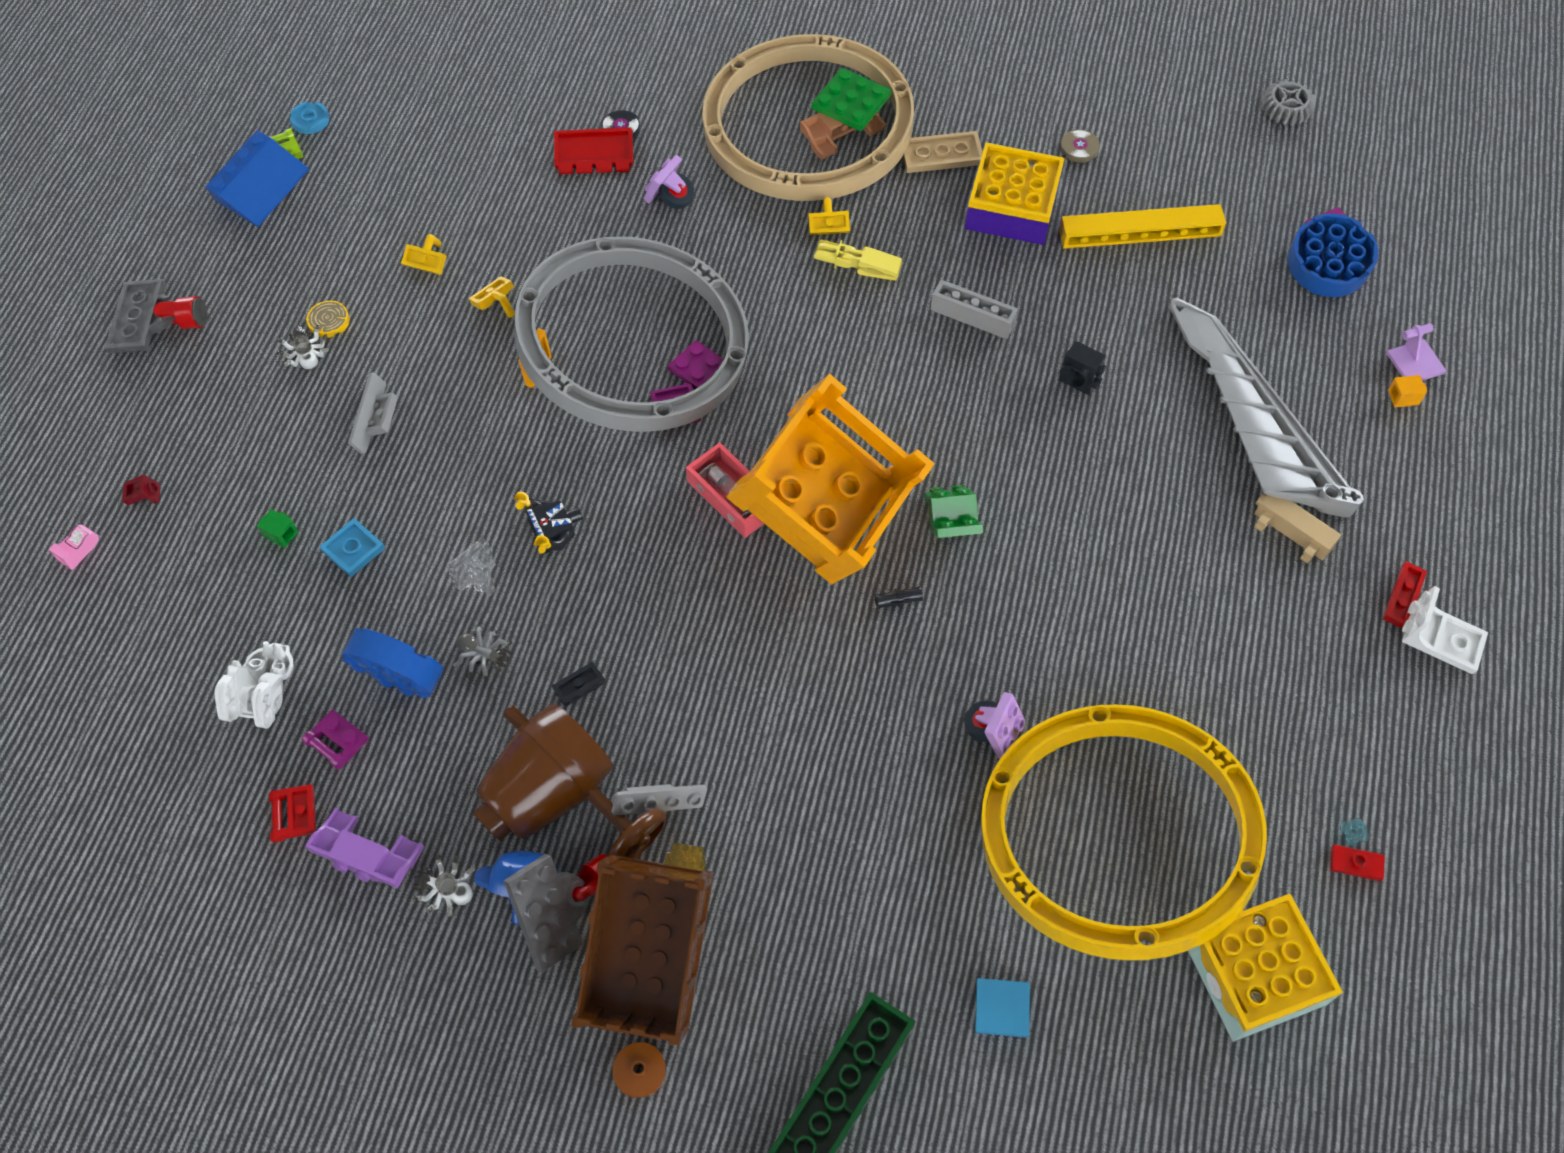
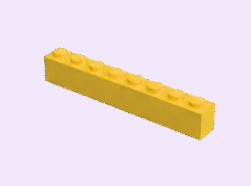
M1221 204L1062 216L1059 233L1063 249L1219 237L1223 234L1226 220Z

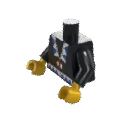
M518 492L514 497V500H517L515 504L517 509L527 508L525 511L528 522L536 536L533 545L539 546L538 552L541 554L563 550L575 536L572 524L583 520L578 507L566 512L560 501L537 500L529 498L524 492Z

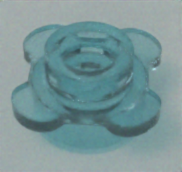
M1356 818L1350 822L1343 821L1340 824V830L1344 832L1347 844L1354 845L1358 841L1367 842L1370 836L1367 833V826L1361 819Z

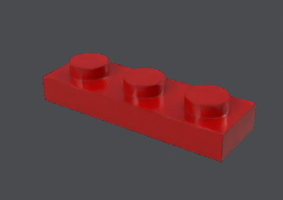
M1407 561L1402 564L1382 618L1383 620L1403 629L1405 622L1410 617L1408 609L1414 600L1417 601L1427 574L1426 570Z

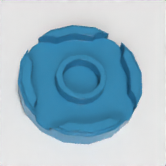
M303 102L292 109L290 122L294 130L299 133L313 134L323 130L328 125L329 113L326 107L319 102H315V104Z

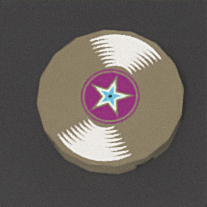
M1082 129L1067 132L1062 137L1060 144L1061 153L1065 154L1070 161L1077 163L1091 161L1092 158L1098 155L1100 148L1099 139L1093 133Z

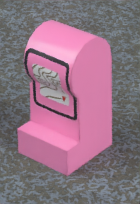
M78 525L73 528L70 535L59 545L54 543L48 550L59 562L73 570L96 546L99 537L84 525Z

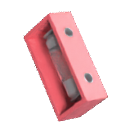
M719 442L686 467L687 482L746 538L764 523L749 510L743 512L726 496L737 481L750 471Z

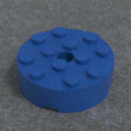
M1333 213L1315 216L1312 220L1303 224L1296 233L1288 251V266L1295 280L1313 294L1326 297L1346 296L1360 289L1367 281L1378 259V245L1373 234L1368 233L1358 220L1346 215Z
M359 628L354 629L341 655L343 658L342 662L350 665L349 668L360 674L364 672L370 675L373 679L378 680L377 684L390 689L392 685L399 689L398 692L408 697H411L412 694L423 699L431 697L444 671L443 666L430 656L415 653L414 647L388 635L363 628L362 631Z

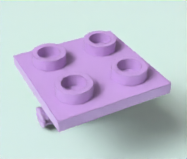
M1431 323L1423 326L1416 325L1410 330L1403 331L1402 338L1407 340L1405 345L1387 350L1386 354L1402 377L1420 375L1423 381L1446 373V369L1426 340L1422 339L1423 334L1433 332L1434 328Z

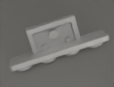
M374 372L369 373L348 441L349 445L360 454L366 453L371 436L388 433L398 399L393 392L384 394L386 382Z
M671 784L626 788V791L615 794L611 812L616 816L645 813L653 808H660L663 811L701 808L705 800L707 787L705 785L672 787Z

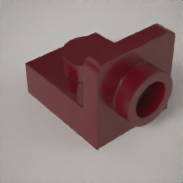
M141 475L123 484V503L131 505L143 499L153 503L159 502L160 483Z

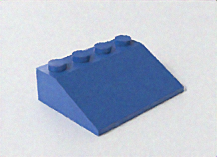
M256 130L205 188L216 202L256 227H259L309 171V168L272 138Z

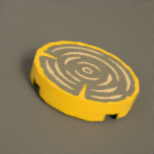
M324 301L310 309L306 321L313 334L314 330L317 329L319 337L331 338L334 337V334L338 332L341 334L349 325L350 317L342 303Z

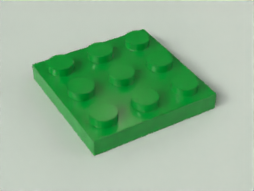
M841 68L813 100L811 109L858 131H862L891 96V89Z

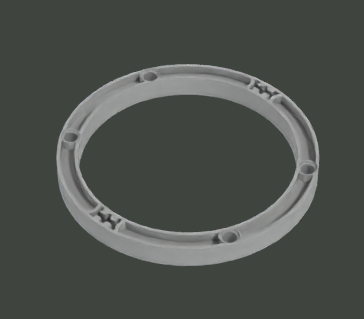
M619 236L602 237L582 241L563 248L549 256L532 271L525 281L516 303L514 322L516 350L524 370L535 386L548 399L570 414L587 422L616 430L632 432L660 431L676 428L704 417L716 409L733 391L743 370L748 349L749 333L744 310L737 296L725 280L711 267L693 255L668 244L649 239ZM606 265L646 267L681 280L696 290L710 304L717 314L725 333L726 356L720 368L706 383L685 395L658 402L616 400L581 387L554 366L544 352L537 336L535 327L537 311L545 297L555 286L581 271Z

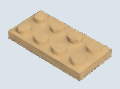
M977 131L910 138L908 148L904 151L903 159L906 172L913 173L978 166L983 151Z

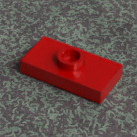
M1335 844L1331 847L1330 871L1376 881L1384 879L1385 855Z

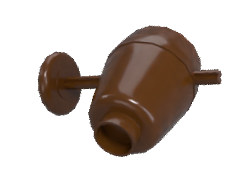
M554 703L534 715L530 720L514 705L506 709L503 716L518 731L513 735L478 785L477 795L483 803L473 812L474 816L500 842L510 832L518 838H528L587 799L622 833L612 845L608 857L616 855L636 859L644 852L663 829L667 817L665 811L660 808H653L639 816L634 822H631L625 815L614 816L611 812L613 803L598 789L614 765L603 749L578 722Z

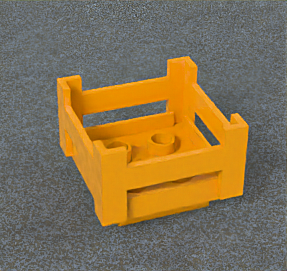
M829 373L798 399L787 414L790 418L752 470L737 481L726 498L743 512L749 510L813 563L816 566L814 571L832 585L866 566L877 550L873 546L913 487L925 479L935 463L918 449L910 454L906 453L841 397L847 388ZM825 408L830 410L893 465L886 469L820 412ZM886 500H888L889 503L887 504L881 515L878 517V519L876 520L868 534L865 536L857 550H853V548L860 540V538L862 537L870 523L873 521V519L875 518L883 504L886 502Z

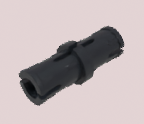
M920 586L904 590L897 588L893 592L875 594V605L877 609L894 605L901 607L906 603L923 601L922 589Z

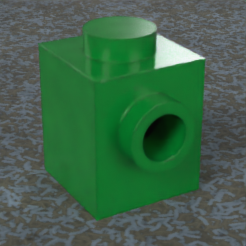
M270 509L257 524L264 538L284 549L298 533L293 520L282 511L278 513Z

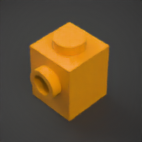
M1420 375L1395 377L1388 392L1394 408L1420 405L1427 393V387Z

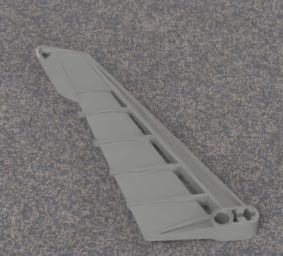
M1173 298L1168 308L1171 310L1188 346L1208 361L1211 368H1207L1206 371L1208 374L1214 375L1223 396L1220 398V402L1227 405L1235 424L1233 430L1241 438L1249 457L1248 462L1252 464L1263 494L1315 507L1316 510L1322 513L1345 518L1351 517L1363 502V495L1348 485L1219 319L1179 298Z

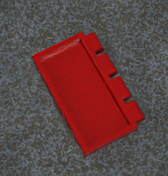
M632 127L554 131L555 169H559V175L573 174V169L575 168L577 174L593 173V168H596V173L612 172V167H616V172H630V166H634Z

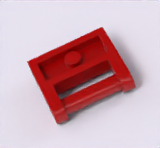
M312 784L269 792V802L272 804L271 842H281L289 838L312 835L316 831L315 796ZM287 799L288 828L282 827V801Z

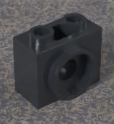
M1075 340L1065 354L1063 365L1060 369L1059 381L1089 396L1092 390H1097L1103 378L1101 376L1106 369L1104 364L1106 355Z

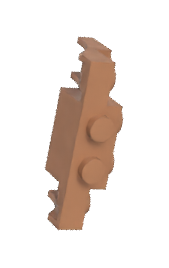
M877 112L863 130L870 137L884 130L886 123ZM817 113L800 122V131L811 142V149L821 160L838 152V147L833 140L856 130L822 113Z

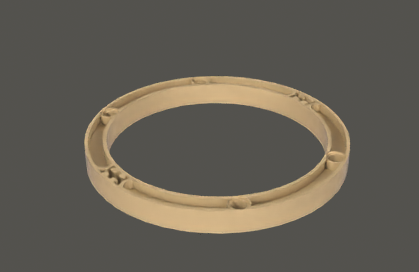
M792 35L766 41L751 47L729 61L717 73L710 83L703 102V124L706 143L712 157L721 169L735 181L753 191L785 200L816 201L824 200L826 197L832 199L868 187L896 166L903 157L905 149L908 148L913 131V96L909 84L900 70L888 58L876 50L853 40L830 35ZM800 61L836 63L863 73L876 83L891 89L889 99L895 111L893 127L887 138L877 149L856 163L821 173L784 172L763 166L741 153L726 136L722 126V116L731 96L747 80L769 68Z

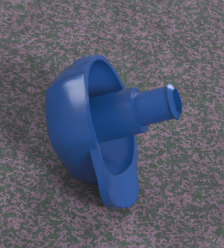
M526 850L502 854L493 865L480 868L475 873L474 882L478 886L488 889L491 893L509 898L503 881L544 854ZM512 906V919L510 921L520 926Z

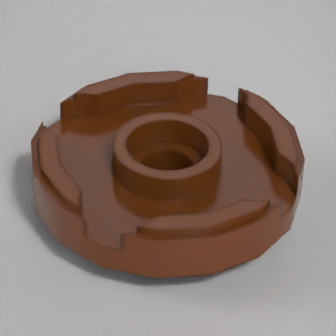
M635 1042L625 1046L617 1054L613 1063L612 1075L616 1086L624 1095L631 1098H644L653 1095L662 1086L666 1077V1064L662 1054L655 1046L645 1042ZM637 1065L644 1067L643 1072L640 1074L634 1072Z

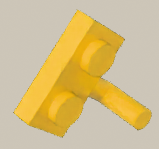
M829 197L823 200L822 208L824 212L808 214L810 235L850 233L849 211L832 212V201Z
M428 234L423 248L406 244L401 264L441 275L447 256L443 253L431 251L432 246L440 247L441 241L434 235Z
M502 276L469 298L472 306L481 310L489 308L494 301L498 300L508 318L515 315L506 297L514 286L511 280Z

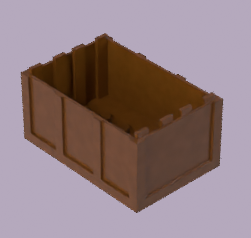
M611 855L598 862L597 873H599L594 907L590 911L588 921L591 922L585 962L581 965L579 977H582L577 1010L572 1017L571 1026L577 1028L587 1026L668 1041V1044L679 1046L689 1031L714 872Z

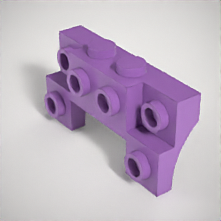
M334 808L326 822L310 837L305 846L308 851L333 862L332 866L341 872L346 873L347 870L354 872V876L364 882H368L369 879L377 883L380 881L398 889L408 869H413L424 849L423 844H418L400 835L395 845L389 851L385 846L352 833L359 821L357 816L348 815Z

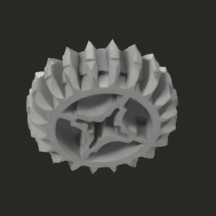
M1286 79L1283 82L1277 80L1276 83H1271L1267 90H1265L1262 98V110L1265 111V116H1270V120H1276V124L1280 122L1284 126L1286 124L1290 126L1294 124L1300 125L1301 122H1306L1312 115L1316 103L1315 95L1312 94L1311 89H1307V85L1302 86L1301 82L1295 83L1293 80L1288 82Z

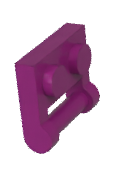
M333 709L312 730L306 732L302 737L304 744L315 748L330 760L331 765L337 770L341 769L369 740L367 735ZM322 735L326 736L343 750L342 753L337 754L319 738Z

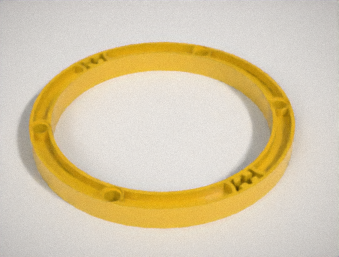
M1117 704L1096 705L1067 711L1039 723L1021 735L1000 758L987 783L982 804V841L986 862L996 885L1012 908L1025 921L1052 940L1071 949L1107 959L1150 960L1164 958L1188 951L1217 936L1236 919L1250 900L1258 883L1265 858L1267 828L1263 805L1254 783L1241 763L1225 746L1201 728L1186 720L1151 708ZM1106 736L1132 737L1158 743L1173 749L1200 766L1225 794L1238 826L1240 849L1237 864L1225 885L1214 897L1191 913L1174 920L1145 926H1121L1093 921L1074 914L1051 901L1029 881L1020 869L1010 849L1005 830V816L1011 796L1026 772L1039 760L1058 748L1089 738ZM1243 871H1249L1252 874H1246ZM1140 941H1149L1151 945H1144Z

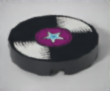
M613 111L606 115L602 121V129L632 127L634 138L640 132V120L637 115L630 111Z

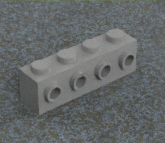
M940 280L932 294L931 310L1005 339H1008L1015 326L1018 308L944 280Z

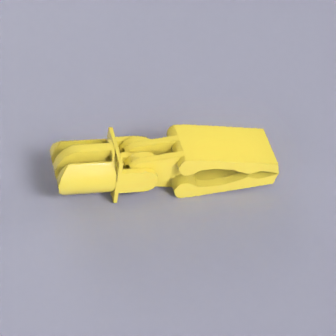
M820 240L814 258L817 260L835 264V269L837 266L844 268L854 267L858 269L857 273L859 275L895 281L898 278L902 265V258L870 247L856 250L853 246L842 244V240L840 244Z

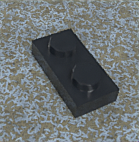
M592 661L553 684L552 689L563 706L566 707L606 682Z

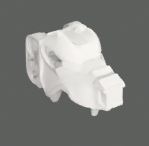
M265 641L262 648L257 649L247 657L246 663L241 666L239 661H232L231 665L228 666L227 675H223L215 688V702L220 720L231 722L240 716L254 718L255 726L267 729L275 721V714L279 711L283 701V680L289 677L293 669V657L288 645L269 644Z

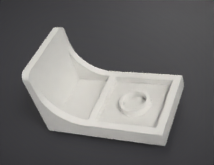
M1434 586L1429 591H1424L1418 601L1414 600L1408 609L1410 617L1402 629V632H1404L1402 642L1468 673L1474 674L1478 670L1488 632L1435 607L1440 588Z

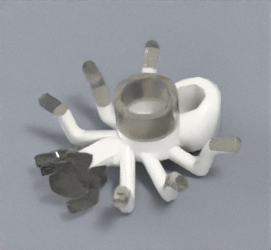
M316 325L314 338L310 340L308 337L311 336L308 327L306 328L307 334L302 327L298 326V331L294 327V338L289 333L293 346L283 339H277V342L282 343L288 350L295 349L292 354H288L286 351H277L278 355H284L288 359H292L297 355L295 362L288 360L284 363V366L291 364L297 367L300 363L301 367L306 370L313 369L318 364L316 355L322 358L324 357V352L329 351L328 348H323L324 340L328 338L327 334L320 338V344H312L319 340L318 330L320 325ZM314 348H321L320 352L314 350Z
M436 854L435 857L439 869L437 879L434 877L432 869L423 866V870L429 873L416 871L421 877H413L415 882L422 887L412 886V889L419 892L431 888L433 890L426 896L419 895L412 900L413 902H427L439 892L435 904H431L427 912L430 913L433 909H438L441 899L444 898L447 904V914L452 916L453 907L451 899L457 905H465L472 899V889L466 882L469 879V875L476 869L475 866H472L464 873V877L456 879L454 876L457 873L459 857L454 856L451 873H444L440 854Z

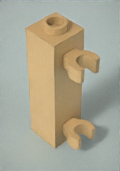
M1262 494L1256 502L1258 508L1254 514L1259 519L1254 528L1262 532L1269 524L1305 548L1304 554L1300 559L1307 564L1314 555L1323 561L1342 536L1292 501Z

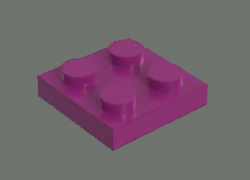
M695 340L668 364V370L685 383H691L693 389H697L717 372L724 359L698 340Z

